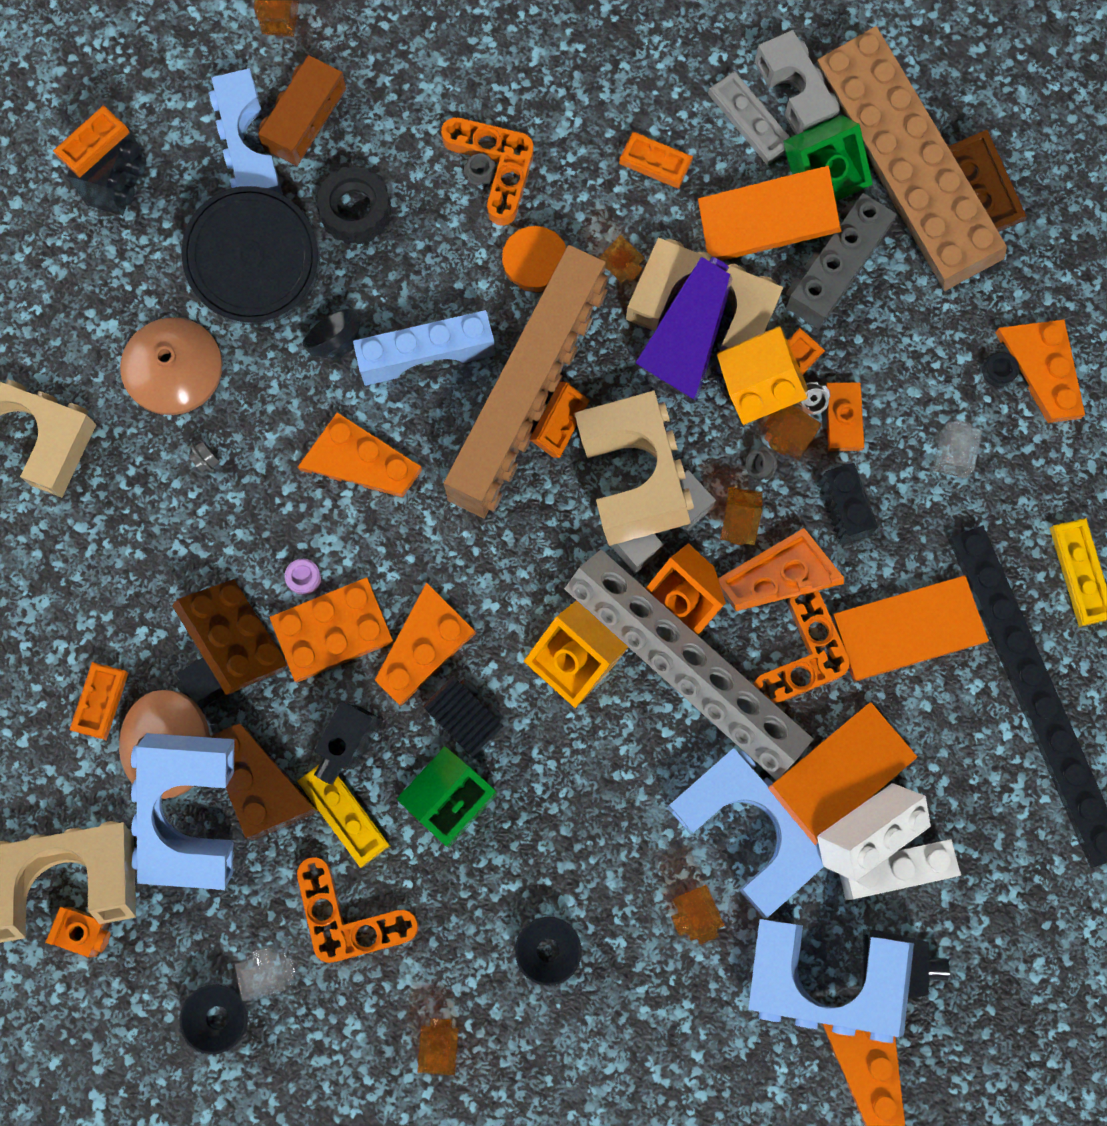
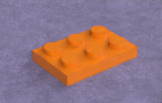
M367 577L269 617L296 683L394 643Z

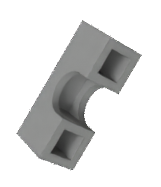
M793 30L758 45L754 63L769 89L778 84L788 83L800 91V94L789 99L785 111V117L795 135L837 117L840 109L837 97L833 93H829L824 84V77L818 66L814 67L809 58L805 42L799 40Z
M687 470L685 472L686 479L681 480L680 485L682 490L689 488L694 509L688 510L691 524L683 526L686 530H689L713 509L716 500L695 476ZM655 534L614 544L611 547L636 574L662 552L664 544Z

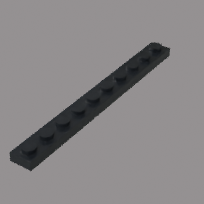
M984 525L954 535L948 541L963 575L967 578L974 601L1089 866L1092 868L1107 863V805Z

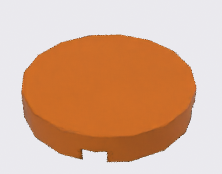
M529 226L519 229L508 238L503 247L502 265L506 277L525 291H544L566 250L564 241L556 232L546 227Z

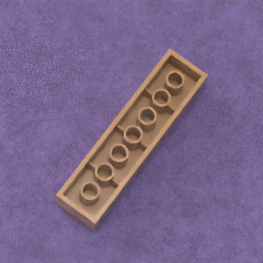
M878 27L871 28L817 59L818 67L824 77V84L829 93H833L837 97L841 114L860 124L867 159L942 289L946 291L1005 259L1007 248L1005 242Z
M571 245L567 246L444 481L448 502L484 519L489 510L493 512L496 510L502 498V493L499 491L504 480L511 481L518 466L515 460L519 451L525 452L531 442L532 433L530 431L534 422H539L548 405L545 402L549 393L554 394L559 382L562 381L563 375L560 373L564 364L570 365L578 349V346L575 345L579 335H586L593 318L590 315L594 306L599 308L604 301L607 293L605 286L608 280V276L605 275L606 261Z

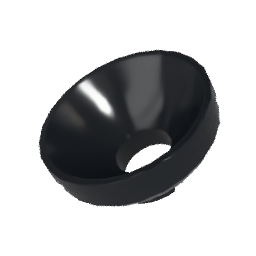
M352 309L337 311L317 323L306 334L302 345L313 357L331 358V360L340 359L354 349L353 341L358 337L360 321Z
M541 917L531 921L521 930L515 944V958L520 971L532 982L543 986H553L568 980L577 970L582 957V946L575 929L569 923L556 917ZM545 939L554 940L560 949L558 957L552 962L541 960L537 953L538 945Z
M221 984L206 985L191 993L185 1000L179 1017L180 1030L187 1044L194 1050L209 1055L221 1054L236 1046L243 1038L249 1021L248 1009L242 996L234 989ZM216 1006L226 1009L229 1015L228 1023L223 1029L213 1028L208 1021L210 1011Z

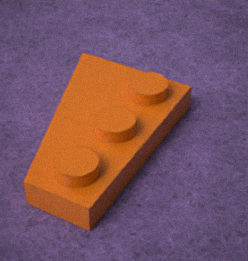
M1065 319L997 329L995 334L1001 343L1004 342L1010 354L1017 360L1019 369L1029 385L1028 390L1047 423L1081 419L1085 415Z
M339 413L335 414L298 466V469L303 472L317 473L337 481L344 480L363 485L364 488L399 497H404L422 471L420 465Z
M805 528L718 578L723 595L735 611L844 584L843 575Z
M426 582L375 681L401 707L476 632Z
M821 1023L831 1044L834 1056L838 1060L847 1081L846 1084L864 1126H905L896 1038H893V1043L870 1039L871 1032L855 1030V1036L843 1035L832 1032L833 1025Z

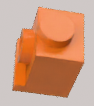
M60 907L45 943L56 945L88 958L97 957L98 952L102 953L109 942L111 932L107 930L111 922L99 924L91 914L72 907ZM78 926L84 931V935L79 941L74 938Z

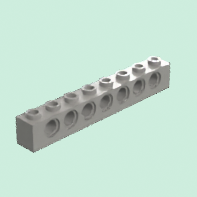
M603 550L598 551L581 565L564 588L775 780L784 774L812 742L813 738Z

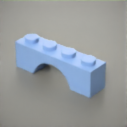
M250 68L211 77L214 90L209 91L210 100L214 111L219 110L221 116L220 120H216L220 139H226L228 145L227 149H223V155L227 168H233L235 178L230 179L231 188L256 186L282 194L272 156L256 153L244 144V135L249 124L263 113Z
M486 310L353 341L360 374L365 386L397 379L405 370L428 361L452 359L466 363L495 356L494 339Z

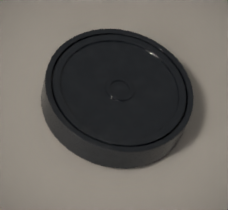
M240 186L224 190L212 196L193 214L183 235L181 259L183 271L190 288L211 311L234 323L253 326L265 325L288 317L308 299L319 275L320 250L315 232L309 220L290 199L267 188Z

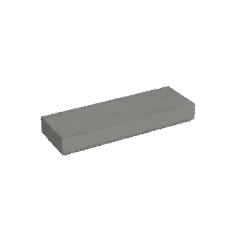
M735 71L709 88L708 95L767 166L786 153L783 141L790 138V136Z

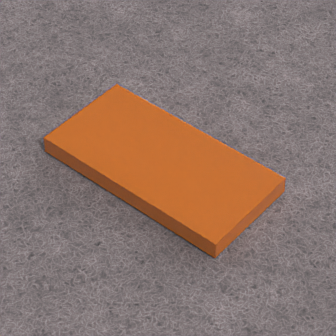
M829 165L698 198L707 253L720 261L842 232Z
M965 575L841 611L831 616L849 657V670L853 682L978 646L989 641Z
M870 702L771 784L768 789L814 845H817V836L873 797L917 758V755Z

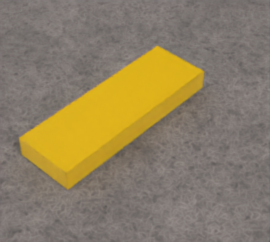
M1087 519L1053 525L1050 528V532L1078 626L1082 627L1107 621V585Z
M316 766L297 782L359 867L362 868L390 847V844L338 775L334 784L330 785L314 775L318 768Z

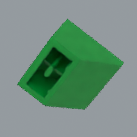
M444 746L396 800L446 847L450 848L498 794L475 771Z

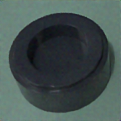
M996 352L985 361L982 368L983 377L994 387H1006L1017 377L1019 364L1011 354Z

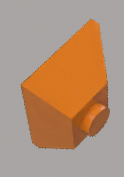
M689 543L670 557L645 588L697 635L702 632L726 604L714 566Z

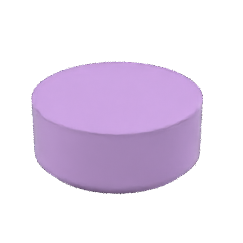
M297 559L286 568L285 581L294 593L307 595L314 592L320 585L321 573L312 561Z

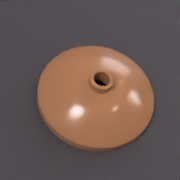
M163 318L143 326L130 338L121 357L120 372L125 389L141 407L161 415H178L196 409L211 397L220 382L223 363L221 352L215 339L204 327L184 318ZM171 354L169 361L161 362L163 355Z
M172 690L150 692L136 701L128 711L120 731L119 754L122 767L126 776L133 784L134 780H136V768L131 766L132 750L134 746L139 744L146 733L210 738L207 721L198 705L183 693ZM183 785L170 788L162 794V799L180 796L194 786Z

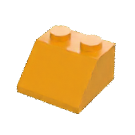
M781 326L717 353L729 396L743 425L808 399L807 384Z
M576 600L556 616L523 662L576 708L614 667L629 647Z

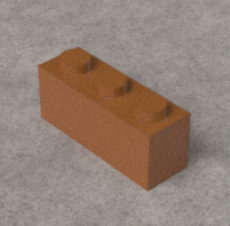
M310 55L307 56L302 65L299 64L295 68L286 91L280 92L276 99L274 110L269 117H265L259 126L258 135L264 150L295 166L299 165L346 90L342 71Z

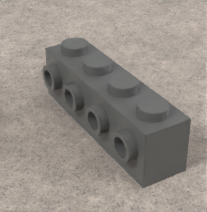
M864 193L856 203L850 201L840 216L844 220L840 225L842 232L825 236L822 242L826 245L820 254L815 251L804 267L808 271L802 280L796 277L789 287L786 295L790 299L786 309L820 330L891 228L897 214Z

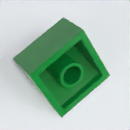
M843 115L832 118L783 141L792 174L829 165L836 201L873 185L860 124Z

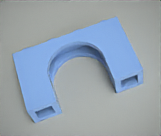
M146 733L139 744L133 747L131 754V766L136 768V780H134L132 785L131 799L132 802H137V814L134 815L132 820V835L137 836V847H135L132 856V868L137 869V884L225 890L233 874V840L195 838L180 833L167 821L162 810L161 801L162 794L165 791L177 786L226 788L234 774V739Z
M733 748L676 798L667 809L690 835L722 807L732 803L752 804L769 816L777 836L775 852L768 864L739 889L762 918H768L823 868L819 843L814 845L768 789L773 782L768 778L762 780L753 770L756 764L743 750L738 753Z
M765 919L759 920L748 1010L759 1012V1019L781 1022V1016L796 1018V1026L817 1029L818 1023L833 1025L832 1032L855 1036V1030L871 1032L870 1039L893 1043L894 1037L904 1036L914 943L871 937L867 976L862 991L849 1004L842 1007H830L814 1000L804 989L799 977L798 962L803 925Z

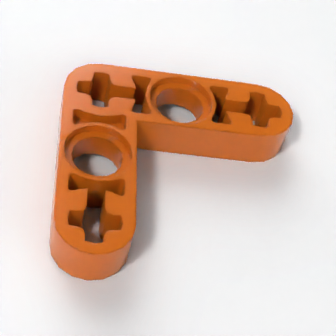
M463 118L448 119L441 127L442 141L448 150L469 156L482 153L489 156L494 162H498L487 201V213L489 219L494 224L502 226L510 224L517 215L534 155L532 139L524 133ZM456 130H460L461 135H458L456 140L451 139V134H454ZM471 133H474L473 144H469V139H471ZM484 136L494 137L497 141L496 145L490 149L482 148L478 142ZM505 140L506 146H504V152H501L502 141ZM518 145L524 146V151H521L520 155L514 154V149H517ZM512 172L517 174L520 180L516 185L507 186L502 182L501 178L506 173ZM502 194L508 196L507 209L503 211V214H498L497 208L501 206Z
M819 591L803 594L804 596L810 595L812 597L808 604L811 613H814L816 610L820 613V615L812 616L805 622L802 617L808 614L804 604L797 605L795 602L799 596L787 599L788 608L809 656L766 672L757 677L753 683L760 690L763 687L762 681H766L768 685L779 683L781 678L778 674L782 673L784 684L790 693H785L784 686L774 691L773 699L764 694L775 705L838 680L849 669V657ZM812 623H821L827 628L828 634L825 640L816 641L811 638L808 630ZM830 642H833L834 647H831L828 652L833 660L839 659L841 662L837 667V673H834L832 668L826 669L824 667V663L828 661L825 650L818 654L816 649L823 648ZM800 667L807 670L810 680L806 686H797L792 682L790 675L794 668Z
M317 857L308 858L299 865L297 879L314 952L321 961L326 963L338 962L407 943L417 935L419 922L417 917L407 910H396L344 925L330 865L325 860ZM315 864L316 868L324 870V875L319 876L318 879L320 888L328 886L329 893H318L309 898L308 891H315L316 889L314 881L306 879L305 873L310 872V865ZM320 899L328 900L333 906L332 915L325 921L318 920L313 914L314 904ZM403 916L404 921H411L412 928L407 929L406 937H402L400 932H393L387 934L390 942L383 943L384 932L379 924L380 920L385 919V927L397 924V917ZM337 922L338 929H330L333 940L340 941L341 947L335 949L336 955L331 957L329 951L323 952L322 945L327 943L326 932L322 931L318 934L316 927L329 926ZM364 925L372 926L377 933V939L370 947L361 946L357 941V932Z

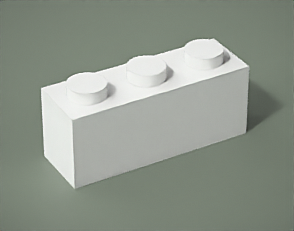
M894 783L884 788L817 836L823 867L855 882L931 827L926 796Z
M949 839L899 850L856 882L843 875H840L845 899L852 900L958 877L961 874L952 840Z

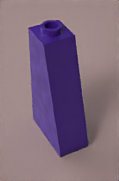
M713 256L710 261L703 257L699 259L636 361L637 365L695 401L701 392L732 283V276L727 272L729 266Z

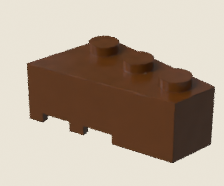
M239 723L210 736V738L234 739V774L226 790L245 839L254 841L319 812L247 727Z

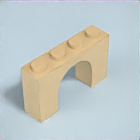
M658 237L628 304L626 320L655 331L662 321L671 299L681 290L699 259L703 257L710 261L712 255L702 251L694 252L684 248L676 240H664ZM728 264L729 269L727 272L732 276V283L727 299L732 306L733 320L720 351L766 332L782 293V286L769 277H757L747 273L739 265Z
M7 380L6 384L0 382V416L9 412H26L35 417L38 426L36 444L20 477L30 486L62 498L96 424L88 416V411L81 406L69 403L68 407L57 403L58 400L55 397L38 391L37 395L26 392L27 388L12 380Z
M655 391L575 412L581 441L587 458L624 448H638L649 452L657 459L655 471L641 486L626 492L596 499L603 531L609 546L691 524L688 510L694 509L689 488L684 490L681 488L680 481L686 479L681 459H673L672 452L678 450L673 430L667 432L665 430L664 423L670 422L665 402H657Z
M109 821L102 823L99 827L88 829L71 828L64 831V833L50 836L33 835L28 840L18 842L0 841V943L26 938V902L30 887L41 873L61 863H78L87 868L88 911L99 924L136 918L135 869L132 868L134 836L125 823Z

